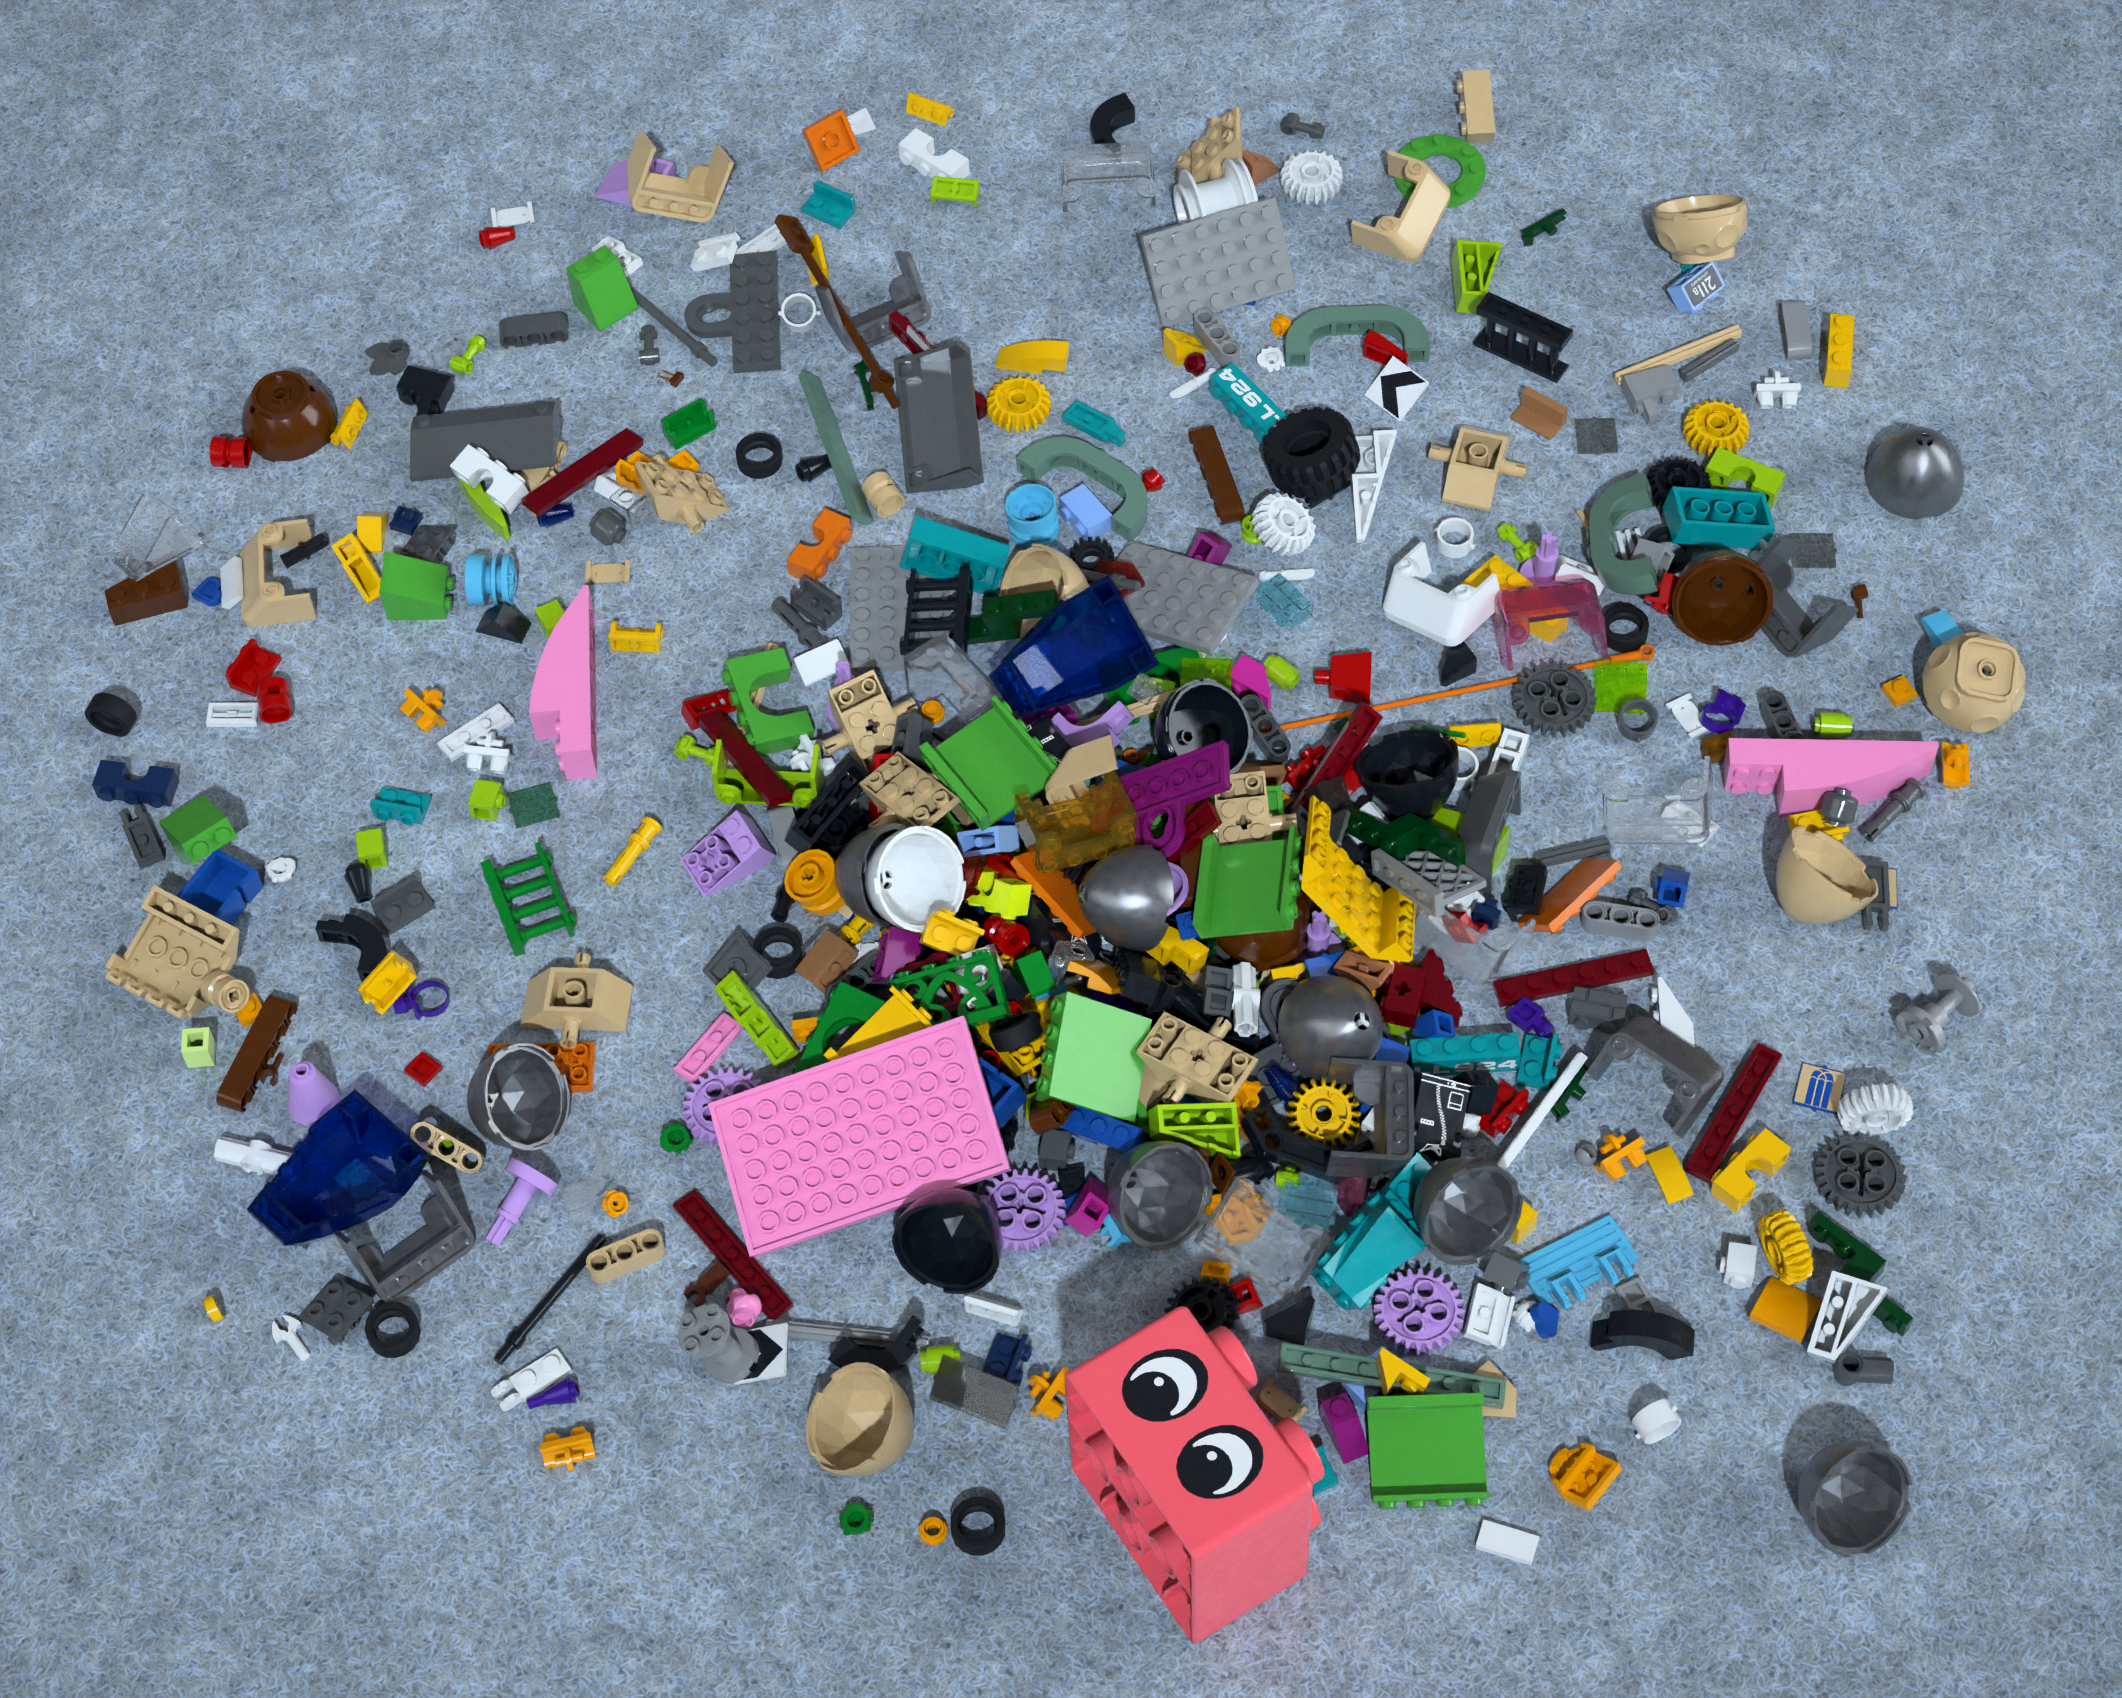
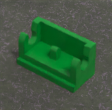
M702 398L661 419L663 435L675 450L717 428L711 410L707 411L705 401Z

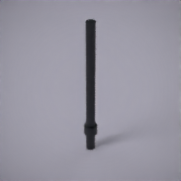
M598 1234L521 1326L508 1335L505 1339V1345L493 1358L498 1364L502 1365L515 1349L519 1350L524 1344V1338L586 1266L588 1255L600 1249L607 1241L604 1236Z

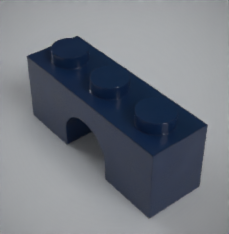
M100 761L92 783L97 798L106 802L120 800L130 805L144 803L155 808L162 806L171 807L179 784L175 769L149 766L147 774L142 779L130 781L131 775L125 762Z

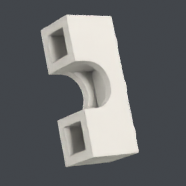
M917 128L898 144L900 160L905 165H911L918 169L924 176L964 179L970 174L968 158L953 149H950L944 155L934 156V138Z
M468 444L450 465L456 477L473 489L482 480L493 479V483L486 493L494 504L509 514L521 503L522 498L529 493L524 485L526 481L517 473L512 475L507 472V467L498 460L495 462L490 460L489 455L480 447L475 449Z

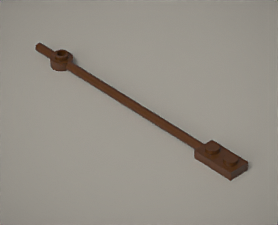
M778 214L774 222L788 244L789 249L796 254H801L820 286L830 288L843 326L871 372L869 378L871 388L877 393H883L892 409L898 408L900 402L891 389L894 385V379L885 371L880 370L812 256L811 253L815 247L798 218Z

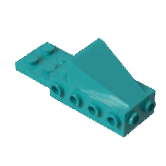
M1418 1152L1413 1153L1410 1162L1402 1165L1380 1192L1375 1191L1368 1196L1364 1206L1351 1216L1347 1226L1334 1236L1330 1246L1317 1256L1315 1263L1308 1270L1317 1283L1346 1311L1365 1308L1371 1302V1295L1374 1291L1387 1283L1389 1273L1426 1247L1421 1241L1422 1238L1415 1223L1414 1200L1419 1182L1432 1167Z

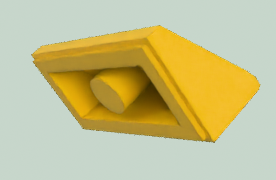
M814 234L811 242L815 248L811 254L825 278L829 281L828 268L820 236ZM808 267L812 285H817L818 283Z

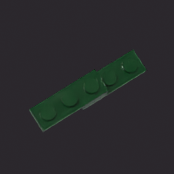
M1055 589L985 598L982 617L971 618L968 645L1020 639L1023 619L1056 615L1058 593ZM952 630L949 632V639L953 638L954 633H952Z
M1352 806L1346 808L1351 814L1345 832L1376 849L1380 848L1398 861L1423 848L1457 867L1466 863L1464 840L1410 812L1386 825Z
M1817 1212L1812 1217L1808 1228L1811 1236L1817 1242H1825L1833 1248L1834 1253L1839 1258L1849 1260L1839 1273L1874 1283L1883 1273L1887 1261L1820 1212ZM1884 1297L1871 1315L1881 1320L1883 1326L1892 1333L1897 1332L1902 1337L1909 1330L1913 1320L1912 1316L1886 1297Z

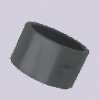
M1640 698L1632 699L1624 704L1619 713L1618 729L1627 739L1636 740V743H1640L1654 732L1658 721V713L1654 705L1649 701ZM1630 709H1641L1647 712L1652 720L1651 728L1641 732L1631 730L1624 723V713Z

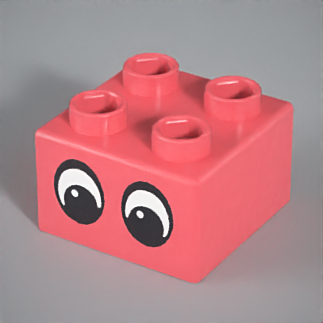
M1180 1306L1065 1374L1071 1466L1191 1643L1197 1644L1305 1577L1308 1572L1310 1532L1321 1524V1514L1312 1496L1313 1485L1323 1479L1325 1475L1324 1466L1313 1442L1294 1419L1285 1417L1272 1425L1248 1391L1255 1388L1258 1382L1257 1373L1247 1351L1232 1331L1227 1327L1219 1326L1206 1334L1190 1310Z

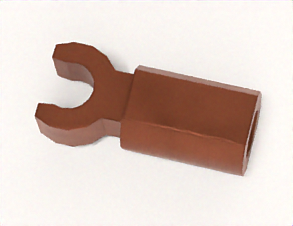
M716 1260L697 1280L698 1283L688 1287L683 1295L688 1299L693 1294H698L699 1296L693 1304L696 1307L702 1306L706 1301V1296L709 1293L712 1294L730 1275V1272Z

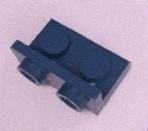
M997 1332L981 1374L979 1385L1012 1394L1014 1386L1019 1387L1023 1378L1022 1364L1023 1362H1028L1032 1354L1033 1346L1029 1345V1335L1023 1334L1021 1339Z

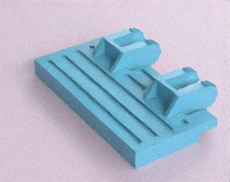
M1610 1214L1519 1259V1261L1531 1267L1528 1272L1530 1279L1527 1285L1539 1302L1544 1301L1552 1305L1554 1304V1299L1550 1295L1552 1293L1565 1310L1571 1307V1304L1562 1287L1567 1285L1577 1301L1581 1302L1586 1299L1583 1289L1602 1280V1275L1598 1269L1601 1270L1611 1285L1619 1283V1279L1610 1263L1615 1261L1623 1275L1628 1278L1634 1275L1631 1265L1640 1261V1257Z

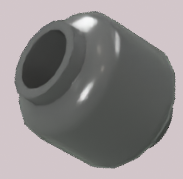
M611 510L597 511L589 522L591 535L606 546H610L614 542L619 544L626 535L624 519Z
M1836 787L1835 792H1827L1824 795L1820 814L1825 818V823L1846 827V824L1854 821L1858 800L1851 796L1852 791Z

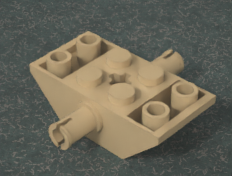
M1235 106L1230 112L1225 113L1222 119L1212 117L1208 120L1207 133L1200 139H1197L1177 159V184H1179V174L1182 169L1188 170L1195 183L1199 184L1222 178L1224 159L1230 158L1233 160L1239 157L1243 160L1240 108Z
M1463 425L1460 428L1453 449L1431 444L1428 459L1449 463L1442 501L1490 512L1500 476L1502 477L1504 474L1525 479L1528 464L1506 460L1512 434Z
M661 454L653 456L648 463L635 462L639 485L660 520L686 524L689 531L695 534L704 528V521L729 511L724 496L719 492L714 479L710 475L673 468L668 465L664 455L661 456Z
M874 669L827 691L832 715L840 733L822 740V748L828 747L824 749V752L827 756H830L832 753L847 746L852 758L870 772L873 754H891L897 717L910 712L917 713L918 707L912 706L907 709V707L916 704L911 697L892 707ZM868 722L873 724L872 731H867L865 728L869 725Z
M898 751L859 783L860 787L882 812L881 816L868 825L869 829L889 823H899L911 827H931L961 802L958 796L943 786L934 773H926Z
M1265 771L1230 774V790L1214 795L1216 811L1222 824L1210 834L1215 835L1216 839L1219 840L1220 846L1272 841V834L1275 831L1289 830L1290 826L1293 825L1297 828L1296 813L1272 816V813L1269 814ZM1242 826H1247V829L1243 830Z
M581 952L575 954L573 968L550 967L528 981L520 1023L521 1028L563 1029L560 1045L568 1049L569 1041L571 1042L570 1049L577 1046L578 1030L626 1032L633 985L605 969L589 968L591 956L587 953H583L582 960H580Z
M1163 1012L1137 1049L1136 1054L1160 1081L1170 1085V1088L1162 1096L1165 1104H1170L1171 1101H1173L1172 1104H1178L1185 1093L1203 1103H1225L1233 1100L1257 1065L1259 1059L1222 1041L1232 1028L1231 1023L1227 1019L1221 1024L1223 1017H1218L1209 1032L1206 1033Z

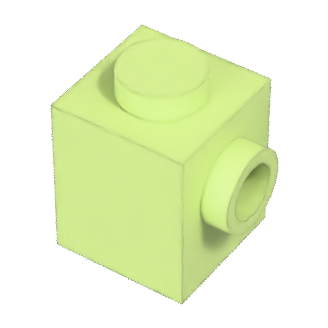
M210 1028L182 1029L181 1053L187 1067L215 1066L216 1042Z

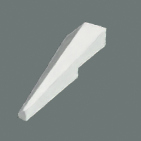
M1397 430L1373 431V436H1355L1361 455L1355 473H1351L1356 543H1362L1366 539Z

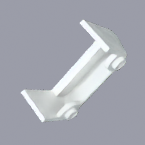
M1421 541L1394 566L1383 603V610L1387 619L1451 647L1461 644L1503 605L1497 575L1494 573L1477 588L1461 584L1453 588L1449 593L1422 582L1432 570L1425 543Z

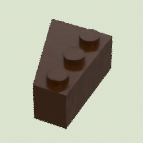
M174 553L104 590L108 610L115 626L188 608L180 569Z

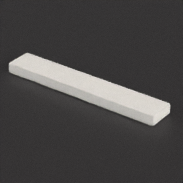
M1578 1052L1569 1062L1495 1163L1496 1165L1505 1170L1509 1167L1588 1059L1586 1055Z

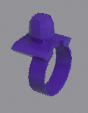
M1718 689L1713 703L1703 707L1699 721L1703 727L1713 733L1720 734L1730 730L1732 732L1734 726L1739 724L1746 704L1742 702L1741 697ZM1706 713H1721L1729 718L1730 724L1724 725L1712 721L1707 717Z
M425 981L414 990L412 984H410L406 989L408 996L398 997L393 1003L396 1014L409 1012L408 1010L413 1009L416 1019L420 1021L422 1016L434 1017L443 1013L450 1002L449 994L446 987L437 981ZM438 987L446 992L447 997L441 1007L432 1011L420 1010L418 1003L415 1002L416 995L425 988Z

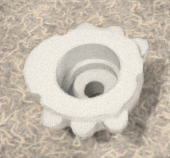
M1269 346L1267 349L1262 348L1261 353L1257 356V364L1263 370L1266 369L1270 373L1279 371L1280 367L1283 368L1285 366L1283 353L1279 347L1272 348V346Z
M282 857L271 860L269 864L265 865L267 874L273 883L288 881L292 878L296 868L293 859Z
M1465 1113L1463 1129L1459 1137H1476L1480 1131L1479 1123L1481 1116Z
M1522 1300L1521 1304H1516L1514 1306L1515 1310H1512L1511 1316L1515 1318L1519 1326L1523 1327L1526 1332H1530L1532 1328L1536 1330V1323L1532 1320L1530 1312H1527L1534 1303H1538L1536 1301Z

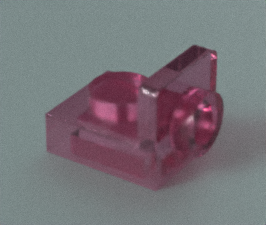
M1365 1176L1340 1177L1337 1203L1346 1217H1351L1355 1214L1358 1206L1365 1202L1367 1179Z

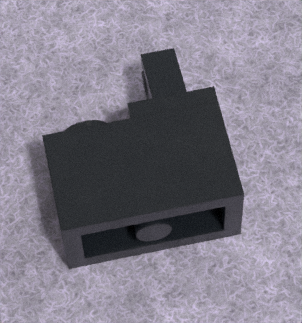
M408 365L396 386L400 401L407 405H417V416L422 414H442L455 391L451 376Z

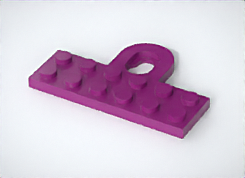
M1224 740L1090 787V830L1093 834L1099 833L1103 835L1135 823L1136 846L1152 845V848L1156 851H1161L1165 858L1170 857L1180 848L1185 838V806L1230 790L1229 745ZM1168 813L1169 817L1164 834L1159 839H1154L1152 833L1154 820L1159 815Z

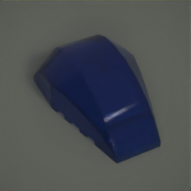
M1107 575L1060 599L990 672L989 676L1003 701L1007 702L1012 711L1018 710L1021 718L1053 707L1116 690L1160 663L1110 575Z
M353 1090L312 1124L308 1129V1135L302 1142H298L293 1149L294 1153L286 1163L283 1162L280 1165L276 1176L271 1182L268 1181L249 1205L247 1211L284 1246H299L317 1242L334 1235L333 1233L336 1230L341 1232L392 1208L410 1190L421 1175L420 1172L423 1171L429 1155L360 1093Z

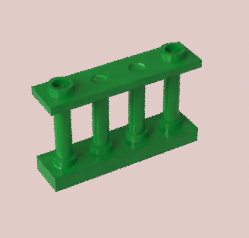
M540 842L535 843L538 856L499 869L498 867L493 868L490 859L480 862L483 875L515 957L525 954L523 944L527 943L526 940L566 927L569 937L575 936L573 927L577 926L572 911H566L549 868L550 865H553L548 850H542ZM542 866L545 877L508 890L506 887L501 889L499 883L503 882V879ZM550 886L554 897L516 910L514 908L509 909L507 903H510L511 899ZM558 906L562 917L526 930H522V928L517 930L515 924L519 923L520 919Z

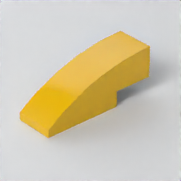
M1038 340L1002 347L999 349L995 368L1042 374L1043 369L1065 372L1069 358V342Z
M350 533L331 546L342 562V566L366 603L369 605L381 597L379 593L381 576L357 537Z
M1168 926L1160 943L1155 948L1146 952L1163 966L1172 961L1192 976L1205 965L1209 948L1195 938L1182 941L1178 929Z

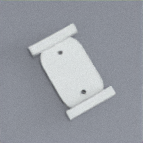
M527 202L528 207H515L499 210L498 212H496L495 207L490 208L493 227L523 224L529 220L530 223L535 222L532 202Z
M1688 693L1667 703L1665 707L1668 710L1672 708L1673 715L1683 728L1689 732L1688 736L1692 739L1709 730L1700 723L1699 716L1701 712L1691 701H1688L1692 699L1691 694Z

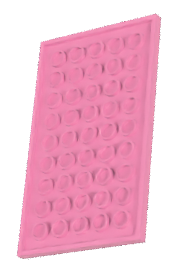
M964 1015L708 1103L749 1257L753 1258L909 1206L921 1196L931 1191L945 1188H962L1012 1171Z

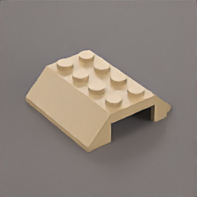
M153 885L141 905V908L149 914L124 956L121 958L114 953L112 954L105 966L108 968L105 979L119 987L124 985L126 991L139 998L145 996V1001L160 1009L166 1007L167 1013L180 1020L186 1016L192 1018L210 1005L201 995L200 988L204 978L213 971H223L228 974L237 959L240 930Z

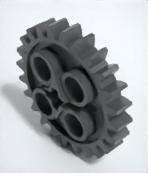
M1554 661L1553 667H1549L1544 662L1542 669L1534 665L1533 672L1526 670L1525 676H1520L1518 684L1515 685L1513 702H1515L1514 711H1519L1518 719L1525 718V727L1533 724L1532 732L1537 731L1539 728L1542 729V736H1545L1548 731H1551L1553 738H1555L1557 732H1561L1562 736L1566 737L1567 730L1576 734V728L1583 729L1585 722H1590L1591 715L1595 712L1594 705H1596L1597 697L1594 696L1595 688H1590L1591 679L1584 680V672L1577 675V667L1568 670L1567 663H1564L1562 668L1558 667L1557 661Z
M1850 1133L1847 1141L1841 1136L1838 1137L1836 1144L1830 1141L1828 1148L1822 1150L1821 1158H1818L1815 1176L1818 1177L1816 1186L1822 1187L1820 1195H1829L1827 1204L1838 1203L1836 1211L1841 1210L1843 1207L1847 1208V1216L1852 1211H1856L1858 1218H1861L1863 1212H1867L1868 1216L1872 1218L1874 1210L1880 1215L1884 1214L1885 1207L1891 1210L1894 1202L1900 1201L1907 1175L1903 1174L1905 1165L1899 1164L1901 1156H1892L1894 1147L1883 1148L1884 1140L1878 1144L1874 1143L1875 1136L1873 1135L1867 1141L1863 1133H1860L1858 1140H1855ZM1859 1155L1863 1156L1862 1178L1864 1180L1862 1183V1196L1858 1195L1860 1173L1858 1172L1860 1165ZM1842 1160L1850 1161L1852 1164H1845ZM1870 1163H1877L1879 1167L1872 1166ZM1842 1184L1849 1185L1851 1189L1844 1188ZM1869 1187H1876L1880 1191H1873Z

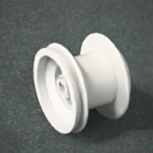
M1239 157L1233 160L1230 158L1224 159L1222 178L1199 184L1195 183L1188 170L1182 169L1179 174V184H1176L1173 190L1175 211L1179 224L1258 201L1248 168Z

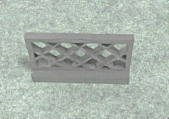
M1380 848L1371 851L1372 874L1435 918L1444 915V906L1487 887L1486 879L1464 864L1457 867L1427 850L1415 851L1402 858L1405 861H1397ZM1410 859H1424V861H1410ZM1429 859H1434V860H1441L1442 862H1428V861H1429ZM1411 869H1421V872H1415ZM1426 870H1440V872H1426ZM1445 870H1455L1458 873H1447ZM1427 880H1437V883H1431ZM1442 881H1456V883H1442ZM1461 881H1472V883L1462 884ZM1443 891H1453L1447 895H1443Z

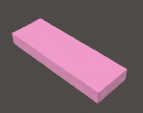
M723 1012L673 1068L674 1073L690 1083L697 1084L699 1081L698 1077L704 1076L745 1028L739 1025L734 1018Z

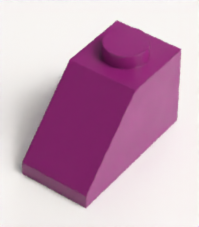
M1200 532L1187 557L1221 566L1233 545L1215 532Z
M892 926L882 931L872 982L878 983L897 972V969L905 967L906 963L915 961L921 952V944H919L920 935Z
M1345 1392L1321 1402L1319 1416L1343 1464L1368 1455L1369 1448L1359 1416L1347 1393Z

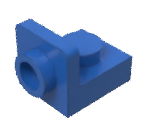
M1194 910L1177 914L1175 921L1181 940L1185 941L1195 938L1199 942H1203L1205 938H1200L1192 924Z

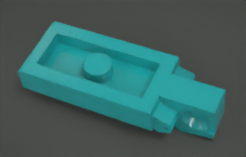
M1075 400L1062 415L1063 422L1104 443L1109 441L1118 447H1121L1126 442V433L1119 429L1114 419L1078 400Z

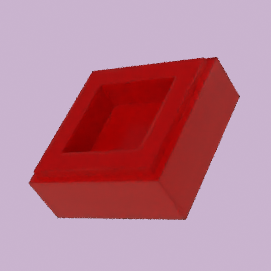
M421 1052L404 1069V1072L421 1086L425 1087L442 1070V1066L424 1052Z

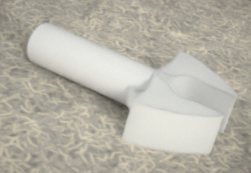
M282 1315L289 1325V1331L286 1332L285 1330H280L275 1321H273L272 1335L276 1344L281 1340L287 1341L301 1361L307 1360L310 1357V1353L296 1335L297 1330L302 1328L301 1322L291 1316Z

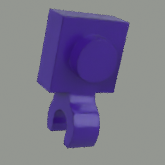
M1524 996L1507 1012V1019L1525 1033L1533 1029L1539 1037L1548 1039L1553 1037L1551 1031L1554 1029V1026L1543 1019L1545 1011Z

